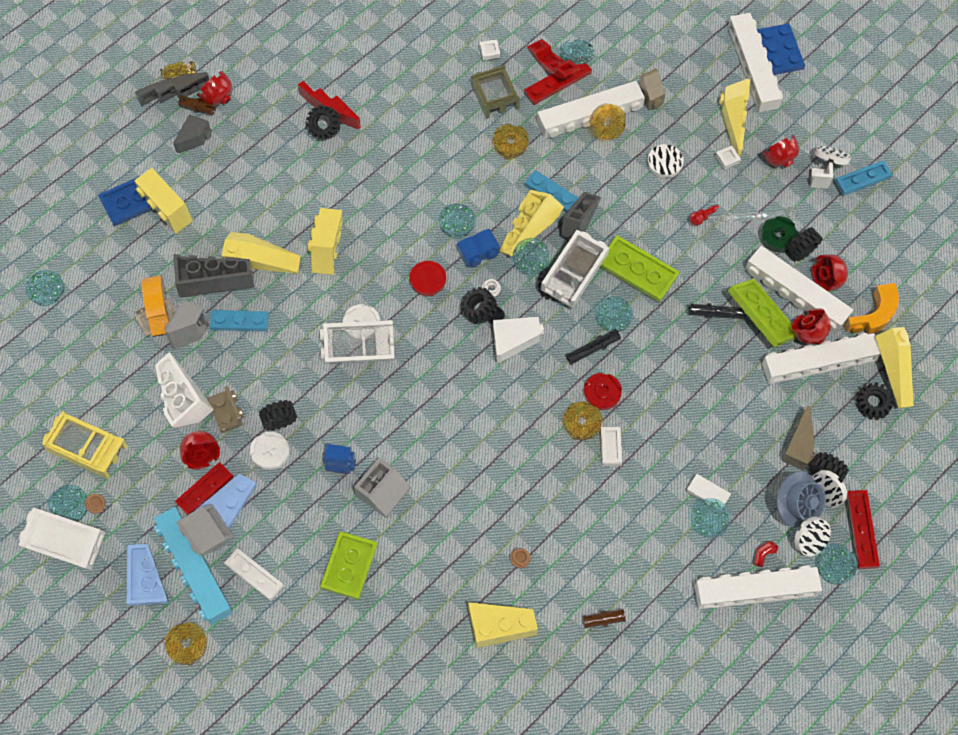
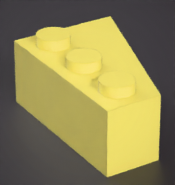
M150 168L134 180L137 186L135 189L142 198L145 197L147 199L148 205L158 212L159 217L168 224L175 234L193 222L186 204L153 168Z
M320 208L319 215H315L314 225L316 227H312V240L308 242V251H311L312 273L334 275V259H337V253L335 252L340 241L343 224L342 210Z
M468 602V611L477 648L537 635L538 628L533 609Z

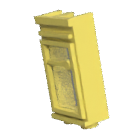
M63 411L60 416L55 418L52 429L45 434L42 443L47 452L106 479L110 477L107 472L110 464L118 462L117 452L120 447L127 448L123 438L114 436Z

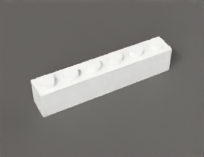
M751 13L730 16L728 29L746 79H750V90L758 112L778 109L783 100V94L778 89L777 77L773 75L771 62H768L767 50L762 45V37L757 32L755 19L752 18Z
M637 81L539 111L537 113V123L544 139L553 138L565 132H572L580 127H588L593 123L606 121L611 117L622 116L630 111H637L643 108L645 97Z
M763 246L755 252L747 263L745 270L751 276L763 281L767 287L773 288L781 297L793 302L797 308L803 309L808 314V311L811 309H824L831 322L830 331L838 333L854 311L851 307Z
M862 333L854 338L844 337L835 342L825 341L816 346L807 345L802 349L795 350L792 348L783 353H769L765 356L762 367L768 384L876 362L881 353L875 334L867 335V333Z
M809 565L801 566L795 570L782 568L778 572H771V570H763L759 574L744 572L739 574V576L733 577L730 574H726L716 579L702 577L694 586L699 610L815 597L822 591L817 567L811 568Z

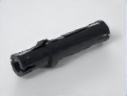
M690 303L689 315L744 320L747 316L744 310L739 307L711 305V303L706 305Z
M614 329L603 336H597L594 341L566 354L567 361L570 365H573L601 349H607L608 345L621 340L617 329Z

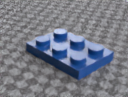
M790 23L757 29V32L762 37V45L767 50L768 62L770 61L772 64L773 75L804 70L805 63Z
M137 178L98 194L113 226L152 210L146 202L147 199L145 197L142 198L135 190L137 186L134 180Z

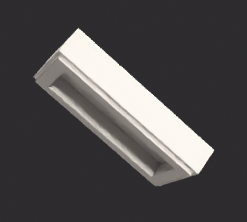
M601 427L602 466H622L620 427Z
M696 474L686 491L706 504L709 503L710 506L712 503L717 502L721 508L717 504L712 506L720 512L731 493Z

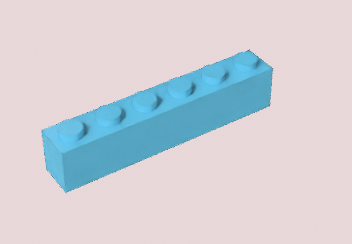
M176 507L155 517L156 525L153 527L159 537L163 535L165 542L162 544L167 553L172 552L175 557L171 561L176 570L181 569L184 575L180 576L185 587H191L193 592L189 594L194 604L199 602L202 608L199 610L203 621L208 620L210 625H213L233 613L202 555L198 556L192 550L188 539L181 534L180 527L176 522L182 518Z

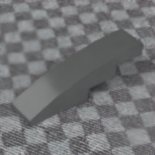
M207 72L172 77L135 91L141 107L155 99L163 103L174 96L180 99L181 95L187 97L199 91L209 80Z

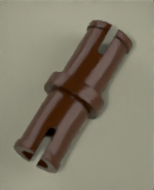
M181 95L178 101L180 107L192 109L196 113L200 111L213 115V111L216 110V105L205 103L199 98L193 99Z
M624 609L610 612L603 610L598 614L583 615L585 629L602 625L608 627V624L626 622Z

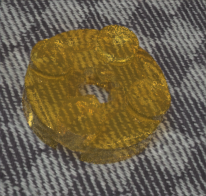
M189 61V65H184V62H178L164 66V69L161 68L160 72L162 78L168 79L195 73L197 69L195 62Z
M604 103L593 111L589 119V125L597 137L606 140L615 139L625 130L626 116L619 106ZM611 117L610 122L612 124L605 126L604 120Z
M504 124L495 131L493 147L504 159L509 160L519 157L528 149V133L519 125L516 127L512 126V124ZM508 138L514 139V143H508Z
M576 402L570 405L565 412L563 425L572 439L589 440L599 434L602 425V414L596 406L589 405L588 402ZM580 417L588 420L585 425L578 423Z
M193 623L174 626L165 638V649L172 661L180 665H193L203 657L207 649L208 641L203 630ZM190 639L191 646L183 649L181 642Z

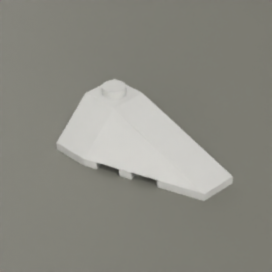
M170 352L155 364L158 383L161 384L162 389L161 399L164 400V415L172 427L176 428L200 423L214 410L201 390Z

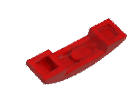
M543 39L527 46L534 59L547 72L557 78H565L579 70V67L572 61L568 60L565 62L553 53L551 45Z

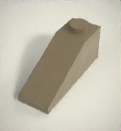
M808 405L782 459L783 462L803 471L807 465H811L815 457L812 454L815 448L811 407Z

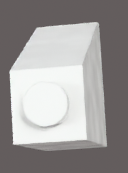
M539 317L493 320L496 363L502 362L540 342V335L544 334L543 323L539 324Z

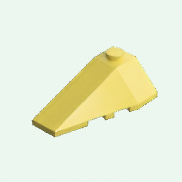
M750 79L727 86L724 94L720 95L719 104H722V114L730 141L739 157L743 149L744 125L747 115L745 110L749 98Z
M530 190L520 204L518 210L521 212L518 218H514L512 222L514 228L507 234L500 252L513 256L520 250L521 246L524 247L526 242H530L560 216L564 206L551 194Z
M230 232L225 239L222 252L223 259L225 257L250 259L252 269L294 274L299 272L300 255L250 234Z
M905 327L891 328L875 337L898 408L912 407L914 405L911 346Z

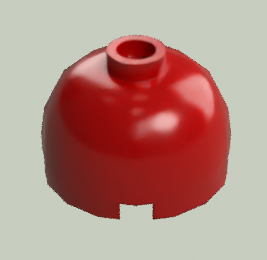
M223 71L218 72L220 74L219 77L214 75L200 89L202 91L201 94L197 93V96L205 103L216 106L221 103L225 105L231 99L229 95L232 92V83Z
M794 135L791 136L792 140L785 138L770 146L769 152L762 151L764 158L770 165L775 167L784 166L786 168L794 164L793 160L799 154V144Z
M831 254L816 257V265L812 266L813 281L828 292L841 288L848 277V268L844 260L837 255Z
M816 308L809 310V314L803 316V314L799 315L791 324L794 335L804 344H820L830 332L831 322L824 309Z
M206 431L189 433L182 439L179 447L182 463L186 464L190 469L199 470L210 466L208 463L213 460L216 461L220 455L218 442L212 434Z

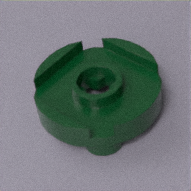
M776 216L774 219L766 220L763 224L760 234L761 243L770 250L786 253L791 241H794V238L798 237L799 233L792 220L783 216ZM781 231L783 237H778L775 233Z

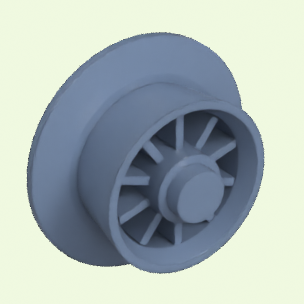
M798 471L788 475L782 482L777 494L778 514L781 520L791 527H800L808 518L820 517L826 504V495L823 487L805 472Z

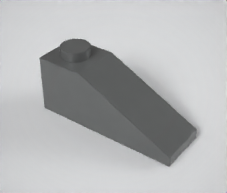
M583 192L564 216L561 236L571 239L576 230L585 232L601 197Z

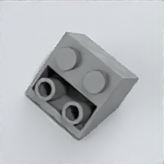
M182 300L181 304L177 305L172 320L168 321L165 327L171 348L177 349L201 340L209 325L204 308Z
M381 458L375 461L354 486L355 495L385 518L411 489L401 475Z
M212 504L203 506L176 522L180 527L181 534L188 539L192 550L198 556L215 552L234 538Z

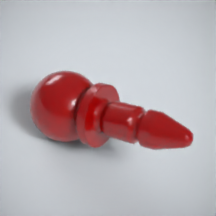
M719 205L693 212L689 217L690 223L694 226L701 225L704 221L708 220V216L718 210Z

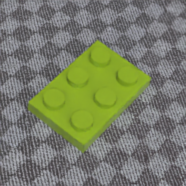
M340 531L320 589L359 600L378 547V542Z

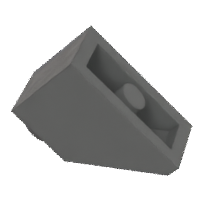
M189 114L173 142L176 152L182 153L204 145L206 139H209L212 133L209 121Z

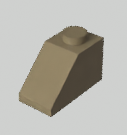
M655 68L642 74L639 87L645 97L644 105L648 111L654 108L657 109L664 104L666 94L659 72Z

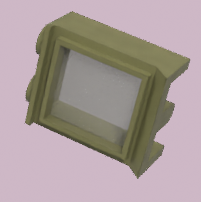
M505 65L471 75V86L486 119L490 116V110L498 108L500 113H504L506 105L511 103L514 104L516 110L519 109L520 97H518Z

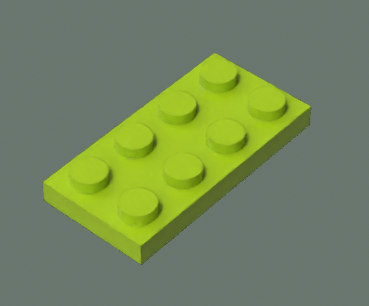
M618 235L608 246V256L600 266V268L658 302L662 301L680 274V271Z
M755 278L730 287L728 292L733 299L741 306L745 314L750 317L774 348L797 339L792 331L791 321Z

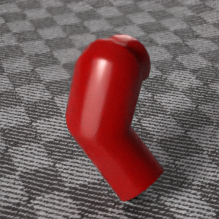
M767 541L759 546L756 550L754 565L763 567L766 555L776 554L778 552V545L772 541Z

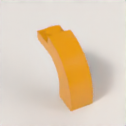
M157 275L143 278L142 293L151 335L165 334V327L169 318L165 303L166 290L163 276Z
M896 283L877 285L873 293L876 311L868 315L849 317L844 325L846 332L853 331V333H859L865 330V333L868 335L882 331L889 324L898 307L899 294Z

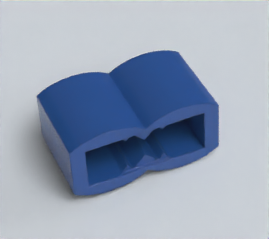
M486 229L474 236L459 241L457 243V251L466 267H475L482 260L497 257L498 253H500V246L491 230Z
M327 443L324 455L326 471L350 475L356 466L355 452H352V448L348 446Z

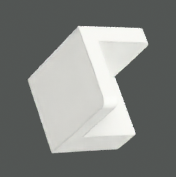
M832 162L828 163L826 169L812 168L810 171V187L829 189L833 179Z

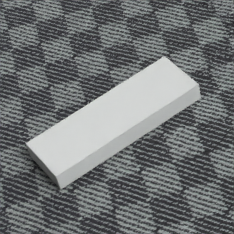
M238 548L224 562L225 566L269 601L284 586L283 583Z

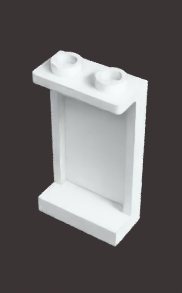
M33 507L32 511L27 515L25 530L20 533L19 546L92 570L106 532Z

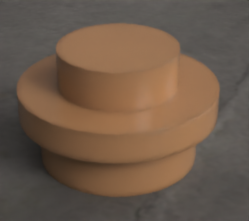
M99 494L89 495L85 501L86 509L93 514L102 512L106 504L105 499Z
M523 548L515 549L510 557L512 565L516 568L527 567L531 559L529 552Z

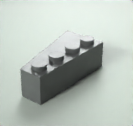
M173 254L175 285L179 297L254 287L250 259L227 257L225 259H216V257L212 256L197 258V255L181 257L180 254Z

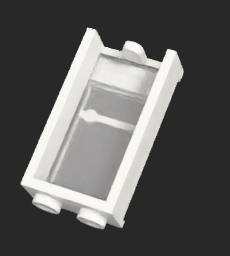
M576 230L541 283V290L574 308L608 256L609 247L602 241L594 240L588 233Z
M392 320L323 324V329H320V340H324V348H321V359H325L326 364L395 361Z

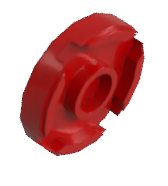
M434 261L417 263L409 274L411 287L417 294L422 296H434L442 291L446 285V272L439 263Z
M597 373L586 381L584 398L591 407L598 410H609L619 403L622 396V386L613 375Z

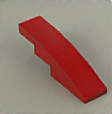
M304 81L298 84L299 94L313 107L334 108L333 110L338 112L337 115H340L338 121H341L342 124L355 129L361 128L360 117L337 95L331 99L321 88L314 92Z

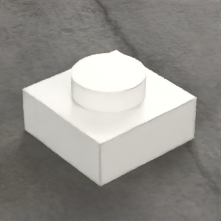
M497 39L480 42L483 60L500 58Z
M733 146L716 152V157L724 170L739 164L741 161Z

